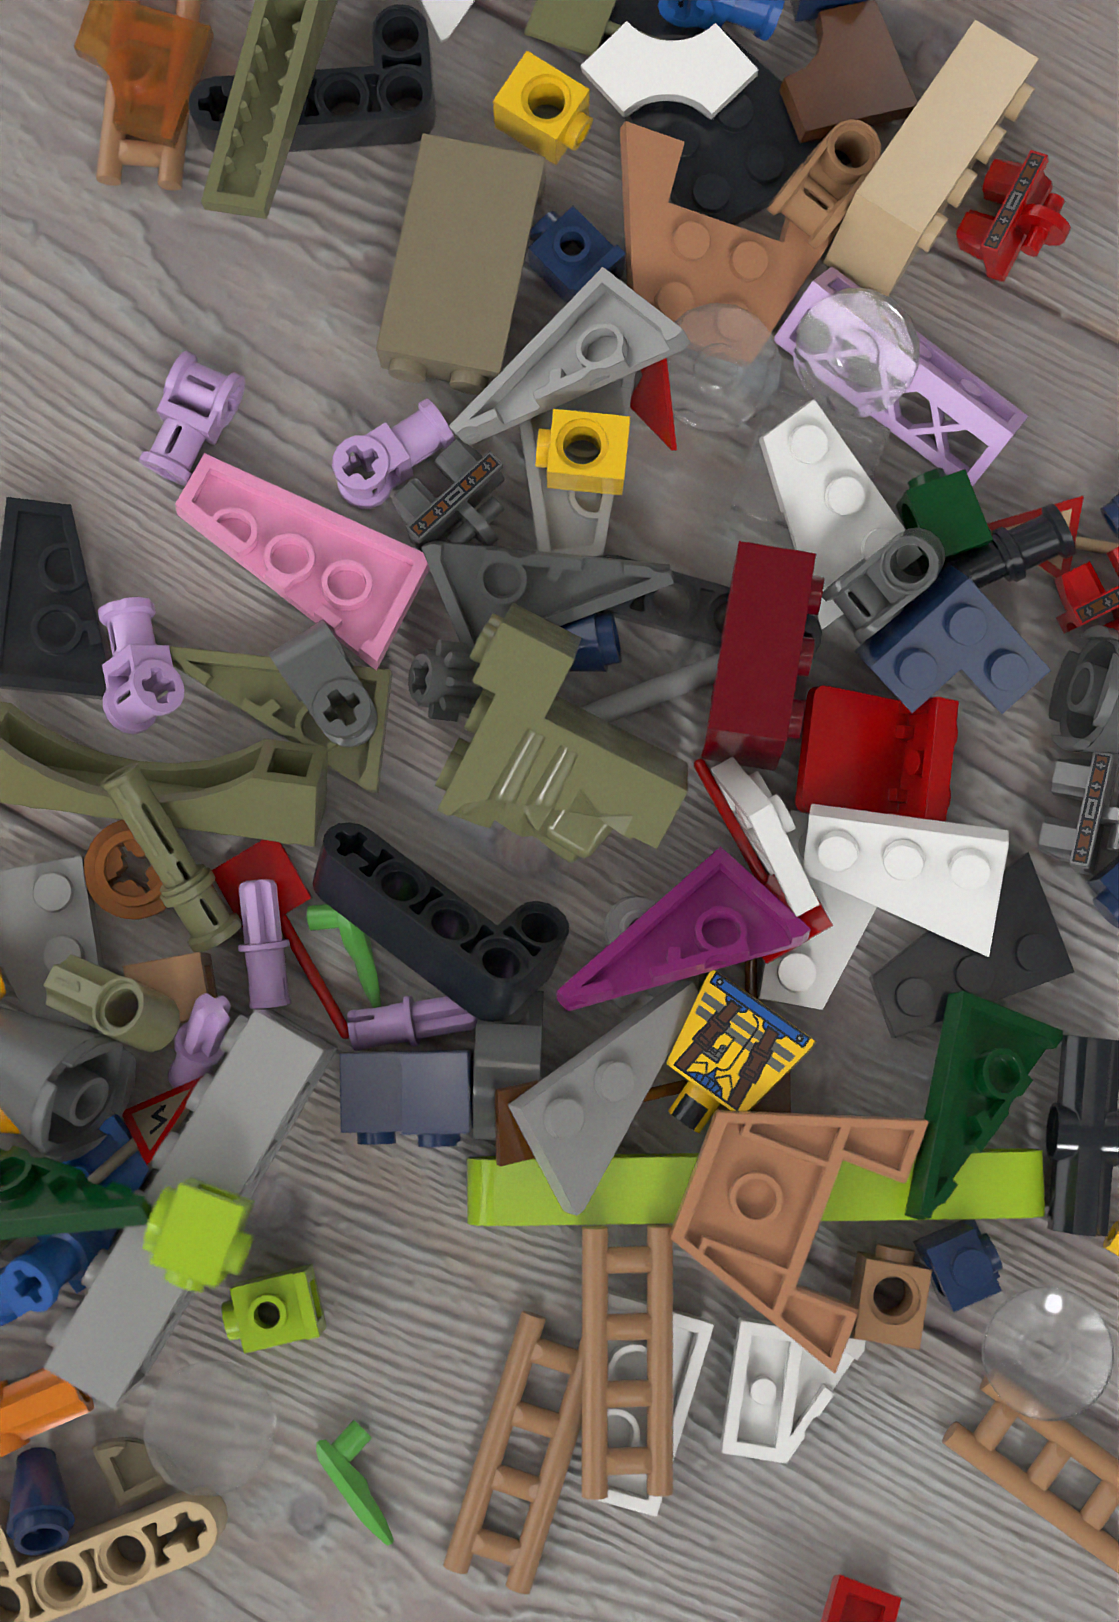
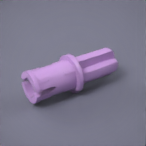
M270 879L243 882L239 886L244 943L238 945V951L245 952L250 996L249 1008L262 1009L291 1004L284 947L290 946L289 939H282L277 884L274 880Z
M208 993L199 996L194 1003L188 1023H185L178 1029L174 1040L177 1054L168 1072V1080L173 1088L197 1079L205 1073L211 1074L213 1065L223 1058L225 1052L220 1049V1046L225 1038L224 1034L230 1021L228 1013L231 1004L224 996L213 998Z
M412 995L404 996L402 1003L372 1009L351 1010L347 1014L350 1022L348 1023L349 1037L354 1051L403 1042H410L412 1047L420 1045V1038L472 1030L476 1027V1023H478V1018L470 1015L447 996L414 1002Z

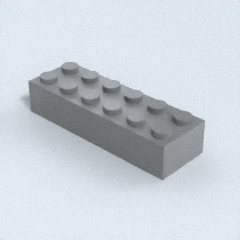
M254 1010L252 1015H249L247 1018L240 1015L230 1027L220 1046V1049L228 1055L219 1071H216L213 1076L205 1073L186 1103V1108L194 1112L187 1125L179 1134L171 1131L155 1154L151 1166L159 1170L157 1176L144 1192L137 1189L134 1194L145 1196L149 1204H152L154 1207L166 1186L177 1189L180 1182L192 1177L250 1199L338 1048L274 1010ZM147 1225L124 1227L123 1229L125 1230L109 1251L105 1248L100 1250L81 1284L90 1288L85 1298L78 1303L74 1310L68 1307L62 1313L46 1341L47 1344L54 1347V1350L43 1368L113 1410L141 1386L195 1294L193 1291L168 1283L163 1279L166 1270L149 1264L153 1253L142 1249Z

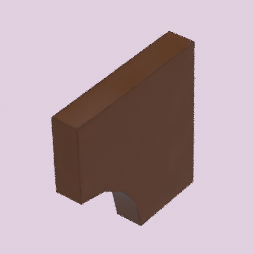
M876 0L820 11L814 24L818 43L815 57L804 69L784 77L779 89L799 142L804 143L825 138L837 124L849 119L861 120L872 127L908 118L917 105V100Z

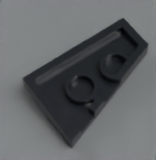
M6 497L0 548V689L103 700L106 684L102 665L107 661L72 506L70 504Z

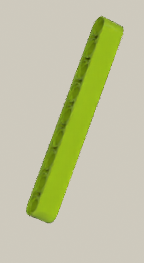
M985 1148L981 1153L971 1154L953 1178L958 1184L945 1204L938 1206L933 1211L931 1219L924 1220L1025 1219L1045 1217L1043 1150L1030 1148ZM699 1152L614 1154L585 1210L577 1216L563 1211L536 1158L499 1167L496 1165V1155L467 1157V1224L477 1226L672 1224ZM843 1160L820 1221L917 1220L905 1216L915 1160L905 1184Z

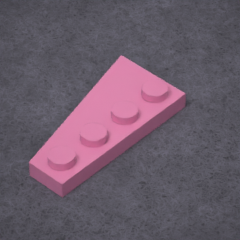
M205 453L175 503L176 512L180 518L313 622L318 623L323 619L341 644L376 671L430 569L423 552Z

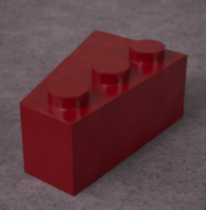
M743 541L738 542L701 759L724 762L733 757L741 766L775 771L787 738L799 739L805 700L794 699L797 675L809 676L815 645V638L803 637L807 614H819L825 577L813 575L816 553Z

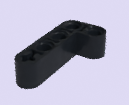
M396 4L386 7L377 15L372 29L374 66L315 70L289 152L411 144L421 141L422 133L430 134L435 125L436 118L432 54L427 23L419 10L410 5ZM401 39H408L416 43L406 51H394L389 48L392 43ZM235 75L215 76L204 79L194 87L190 94L188 106L191 117L202 143L213 153L222 125V121H219L220 114H225ZM406 97L415 98L420 101L417 107L409 111H399L392 107L399 99ZM342 102H354L359 105L355 111L348 115H336L331 112L336 105Z
M351 822L338 823L330 827L324 834L312 882L314 891L319 898L470 1015L488 1022L502 1021L511 1016L551 977L569 935L567 918L557 907L541 901L526 902L517 907L500 924L496 925L373 831L361 824Z

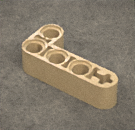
M202 1486L188 1488L71 1535L67 1543L54 1552L43 1555H27L15 1548L14 1540L6 1532L10 1503L7 1500L0 1499V1586L9 1587L16 1592L21 1606L20 1611L16 1612L5 1610L0 1606V1622H49L199 1561L209 1554L226 1528L228 1513L225 1502L211 1488ZM187 1513L192 1521L204 1520L206 1526L200 1535L195 1527H188L174 1533L167 1543L166 1533L173 1531ZM128 1535L141 1541L145 1548V1560L132 1562L124 1558L118 1549V1537ZM68 1561L78 1566L83 1576V1585L72 1587L62 1582L57 1574V1562Z

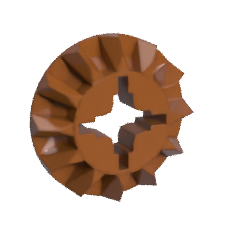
M124 820L108 825L93 839L84 860L85 881L91 897L103 910L124 919L140 920L163 913L167 908L160 899L161 892L159 890L163 883L152 866L145 871L149 880L147 884L151 889L150 891H147L146 887L141 886L135 880L113 883L121 878V873L125 872L128 868L125 860L127 855L122 847L125 846L127 851L133 853L137 858L145 859L147 857L134 839Z

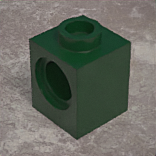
M937 468L908 481L910 489L904 492L896 504L905 530L922 528L935 534L940 539L945 550L944 564L970 551L988 545L993 540L965 469L945 475L943 468ZM918 547L923 555L917 559V562L923 574L928 572L929 558L926 552Z

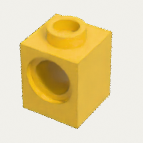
M526 50L493 100L495 128L557 165L567 148L576 151L580 147L592 126L593 117L589 116L590 89ZM541 105H553L561 110V113L551 119H542L535 116L532 111Z
M553 409L551 429L539 428L535 467L547 468V488L622 495L631 416ZM584 440L595 445L600 454L590 463L577 464L569 460L564 451L569 444Z

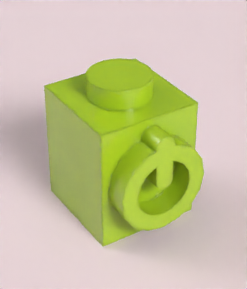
M192 1177L180 1182L177 1189L166 1186L154 1206L144 1235L142 1249L153 1253L149 1264L165 1269L163 1279L168 1283L193 1292H203L205 1285L215 1288L226 1279L228 1272L239 1275L254 1235L244 1232L255 1201Z

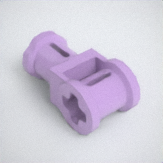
M188 351L182 352L171 367L166 379L162 400L156 410L164 423L151 450L142 451L139 462L170 481L186 485L192 475L190 470L204 441L215 446L223 428L234 417L243 396L245 377L235 372L226 376L199 364L196 355Z
M428 398L419 402V411L394 427L390 428L385 422L366 435L352 436L337 446L332 457V469L336 476L341 496L348 504L359 509H372L381 505L389 498L393 488L414 476L412 467L438 450L447 448L455 440L446 420ZM354 452V456L350 457V453ZM362 466L367 472L373 471L374 475L365 480L359 473L353 474L352 471L356 467Z
M124 598L109 602L98 610L99 621L104 626H107L113 655L112 658L102 665L106 684V691L103 696V710L106 718L115 728L123 733L133 735L147 730L154 724L157 716L173 712L181 705L184 698V684L181 676L173 667L169 645H156L151 619L156 615L154 603L149 598ZM165 691H168L166 695H164L159 700H156L158 696L163 694ZM131 693V695L128 698L119 703V700H121L126 695Z

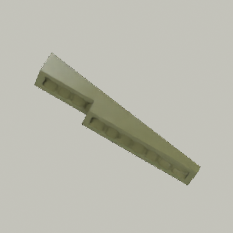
M255 0L201 199L204 210L267 219L338 0Z

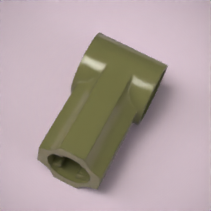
M70 954L65 961L60 964H54L43 985L47 992L46 1005L142 1051L154 1052L161 1050L177 1034L180 1024V1012L176 1003L171 998L133 979L120 976L78 956Z

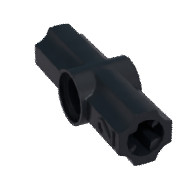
M1063 1035L1057 1102H1054L1049 1109L1045 1138L1047 1156L1052 1161L1049 1210L1047 1214V1229L1051 1231L1092 1237L1108 1236L1113 1167L1119 1165V1109L1117 1108L1119 1093V1040Z

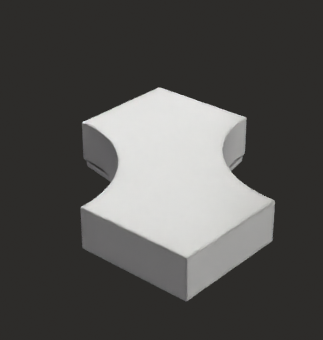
M626 21L581 65V72L623 117H627L637 109L652 102L676 101L690 105L706 117L713 119L757 76L758 68L716 23L695 37L678 41H667L649 37L636 30Z

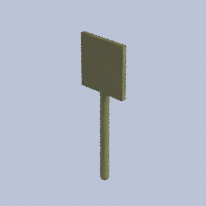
M536 0L525 29V35L591 56L599 48L604 34L612 36L622 26L609 21L617 0ZM643 33V34H645V35H647V36H649V37H652V38H655V39H659V40H664V39H661V38H658V37H655V36H652V35Z

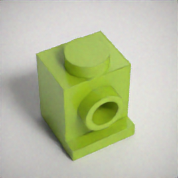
M313 1264L239 1281L229 1288L232 1300L222 1302V1318L227 1337L230 1341L241 1339L244 1354L303 1339L318 1338L327 1328ZM263 1302L275 1304L280 1311L279 1322L273 1325L263 1323L258 1317L259 1304Z

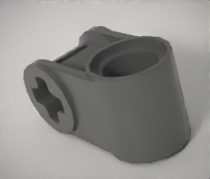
M922 528L907 529L895 536L867 560L863 558L823 591L822 598L826 602L831 600L835 602L857 629L854 637L861 644L905 609L904 606L932 584L942 571L945 562L944 547L940 539L929 530ZM904 545H915L924 550L929 558L928 572L921 576H911L904 573L897 564L896 555L898 549Z
M323 619L269 653V656L299 702L303 701L318 726L334 744L341 747H357L365 744L374 735L378 726V714L375 706L352 670L354 666ZM343 702H346L353 709L354 715L357 718L353 724L348 726L338 719V713L335 710Z

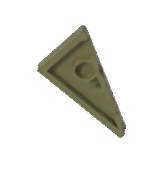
M170 646L172 664L175 668L290 742L328 747L329 767L368 792L379 793L393 675L391 670L378 668L376 671L371 667L354 666L352 669L375 706L378 714V726L374 735L365 744L357 747H341L334 744L324 734L303 701L299 702L271 657ZM346 702L339 704L335 708L338 713V719L343 721L346 726L353 724L357 720L353 709Z

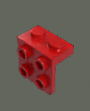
M826 685L812 687L808 691L795 795L797 809L804 814H810L811 804L946 822L947 811L951 803L950 781L953 753L958 739L957 716L959 701L943 697H930L911 713L899 700Z

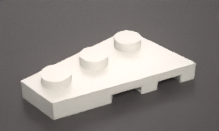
M815 399L807 402L759 438L779 508L784 513L794 548L799 551L816 553L813 575L825 577L823 591L863 558L867 560L895 536L905 531L903 525ZM904 545L898 549L896 555L897 564L903 570L923 554L915 545ZM822 598L819 614L814 616L819 621L822 630L844 613L833 600L826 602Z
M811 804L803 870L806 875L989 957L1009 844V830Z
M791 810L789 814L794 822L795 829L786 833L803 868L809 814ZM806 875L834 926L769 964H766L763 960L758 999L823 1010L877 906Z
M608 1290V1314L647 1313V1301ZM673 1309V1461L714 1324L706 1318ZM647 1339L608 1341V1381L647 1379ZM647 1407L608 1408V1448L647 1446ZM647 1474L608 1476V1497L597 1501L657 1517L663 1497L647 1494Z

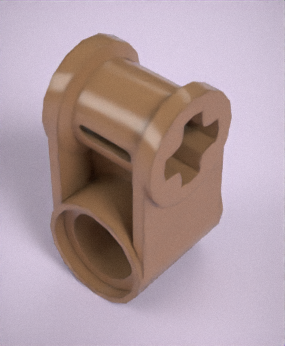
M849 119L837 124L811 152L805 162L800 164L790 176L767 210L773 215L782 213L810 236L808 244L817 249L843 218L856 191L881 157V143L878 134L870 125L861 120ZM835 150L845 153L851 160L853 168L843 165L837 159Z

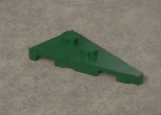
M966 991L948 994L924 1119L929 1122L916 1155L905 1216L917 1220L931 1219L933 1211L938 1206L946 1203L958 1186L953 1178L971 1154L981 1153L1009 1115V1108L1016 1097L1022 1096L1032 1083L1033 1079L1028 1074L1045 1050L1056 1049L1062 1041L1063 1030Z
M15 1145L8 1151L0 1149V1240L148 1225L154 1207L152 1204H149L145 1196L134 1194L130 1187L114 1181L107 1188L88 1181L81 1169L48 1157H33L28 1150Z

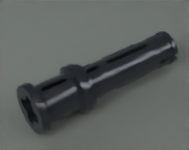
M1050 503L1042 507L1041 515L1010 530L1002 526L993 530V540L988 545L945 563L942 570L950 564L969 577L981 589L1002 578L1009 582L1013 580L1018 582L1026 578L1027 570L1060 555L1065 559L1074 556L1076 548L1063 515L1054 504Z

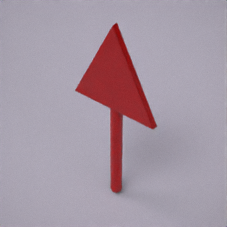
M664 358L640 369L642 377L631 396L630 408L671 451H677L667 358Z

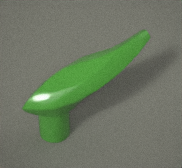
M328 904L308 906L307 922L309 929L315 931L339 928L343 945L354 961L366 996L373 1008L380 1007V989L370 937Z
M353 1420L332 1444L326 1440L316 1442L318 1461L361 1522L388 1546L394 1542L388 1523L377 1503L370 1495L367 1480L350 1464L355 1456L372 1439Z

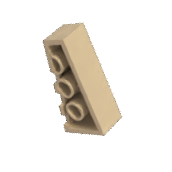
M974 20L856 191L823 264L828 267L833 266L852 282L881 300L886 301L918 250L921 248L928 253L949 219L942 215L948 204L958 208L978 176L977 173L971 170L975 162L978 160L986 165L993 156L1007 132L999 126L1004 117L1015 122L1035 90L1026 81L1039 58L977 20Z

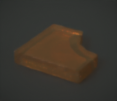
M90 0L74 44V49L78 57L99 67L110 80L115 95L112 122L116 130L176 149L189 111L190 94L199 82L214 39L211 26L127 0Z

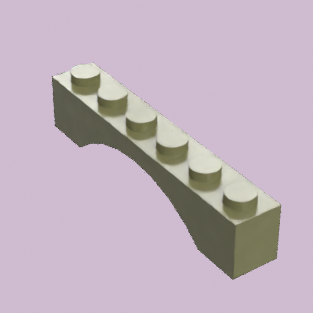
M0 702V803L26 806L33 809H49L84 814L98 818L106 817L124 820L107 791L103 790L100 783L117 770L129 764L138 763L142 775L165 813L171 819L174 827L213 832L219 835H234L277 841L283 844L315 846L326 809L328 747L263 739L241 751L209 760L181 763L137 761L105 754L70 741L37 723L12 703Z

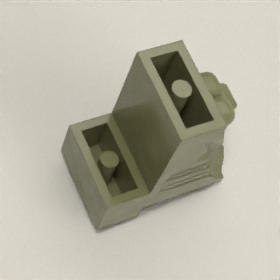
M512 603L504 618L492 613L469 658L480 664L472 682L484 688L463 728L475 735L471 743L460 737L458 738L434 786L446 792L437 811L447 816L453 815L487 828H491L495 820L521 837L533 836L539 839L555 854L569 863L575 862L579 857H590L597 850L601 842L607 839L613 829L631 840L634 837L657 849L688 792V762L556 696L575 659L581 637Z

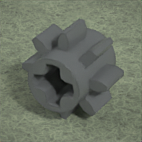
M438 640L436 649L425 648L424 654L417 655L413 660L408 676L409 692L413 700L417 701L419 707L429 708V719L457 722L459 713L470 714L472 712V708H474L484 688L472 682L480 664L469 658L470 654H467V643Z

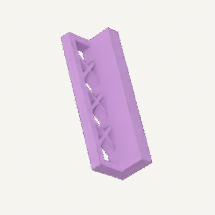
M833 266L811 282L773 339L779 346L938 468H943L947 475L965 469L972 487L1028 418L1025 413ZM810 310L830 324L834 347L815 349L795 334ZM845 336L855 344L847 345ZM868 353L880 362L883 384L864 387L852 378L849 356ZM836 357L837 365L830 361L828 358ZM895 375L902 379L904 382L896 383ZM919 392L930 401L933 422L912 424L901 415L898 394ZM885 395L886 403L877 396ZM944 412L954 420L945 421ZM968 430L988 445L972 468H969L950 453L947 432ZM935 433L936 441L930 438L927 434Z

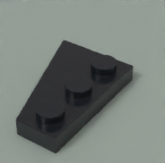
M1029 852L1018 857L1004 870L989 957L928 930L870 976L869 980L891 1038H897L943 1021L948 994L966 991L988 1001L995 1002L1074 973L1075 971Z

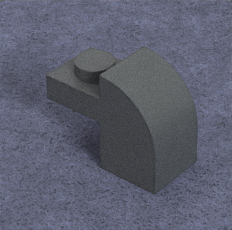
M536 991L511 1016L502 1021L488 1022L478 1019V1023H476L473 1078V1139L496 1140L495 1089L541 1079L544 991Z

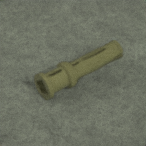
M138 763L129 764L106 777L100 785L103 790L107 791L132 832L134 839L140 845L163 883L159 890L161 892L160 899L166 907H174L191 935L187 942L194 953L209 950L234 935L241 928L242 920L237 913H229L212 885L216 878L209 867L206 868L204 864L195 863L174 828L171 819L165 813L142 775Z

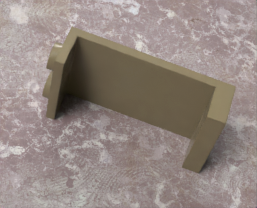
M422 133L376 345L381 368L388 369L390 376L410 383H423L426 377L449 381L450 387L459 392L479 395L503 370V362L536 205H541L546 184L545 157Z

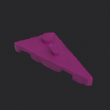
M720 846L557 990V1001L569 1012L801 946L808 940L811 929Z

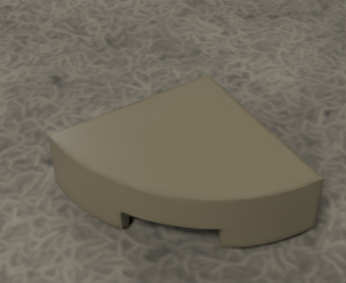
M118 1437L101 1441L92 1447L118 1509L178 1481L182 1476L179 1468L167 1453L145 1440Z

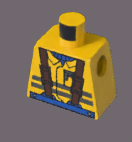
M710 971L666 1063L689 1080L668 1112L681 1123L700 1134L720 1104L730 1111H751L812 1050L817 1041L718 971Z

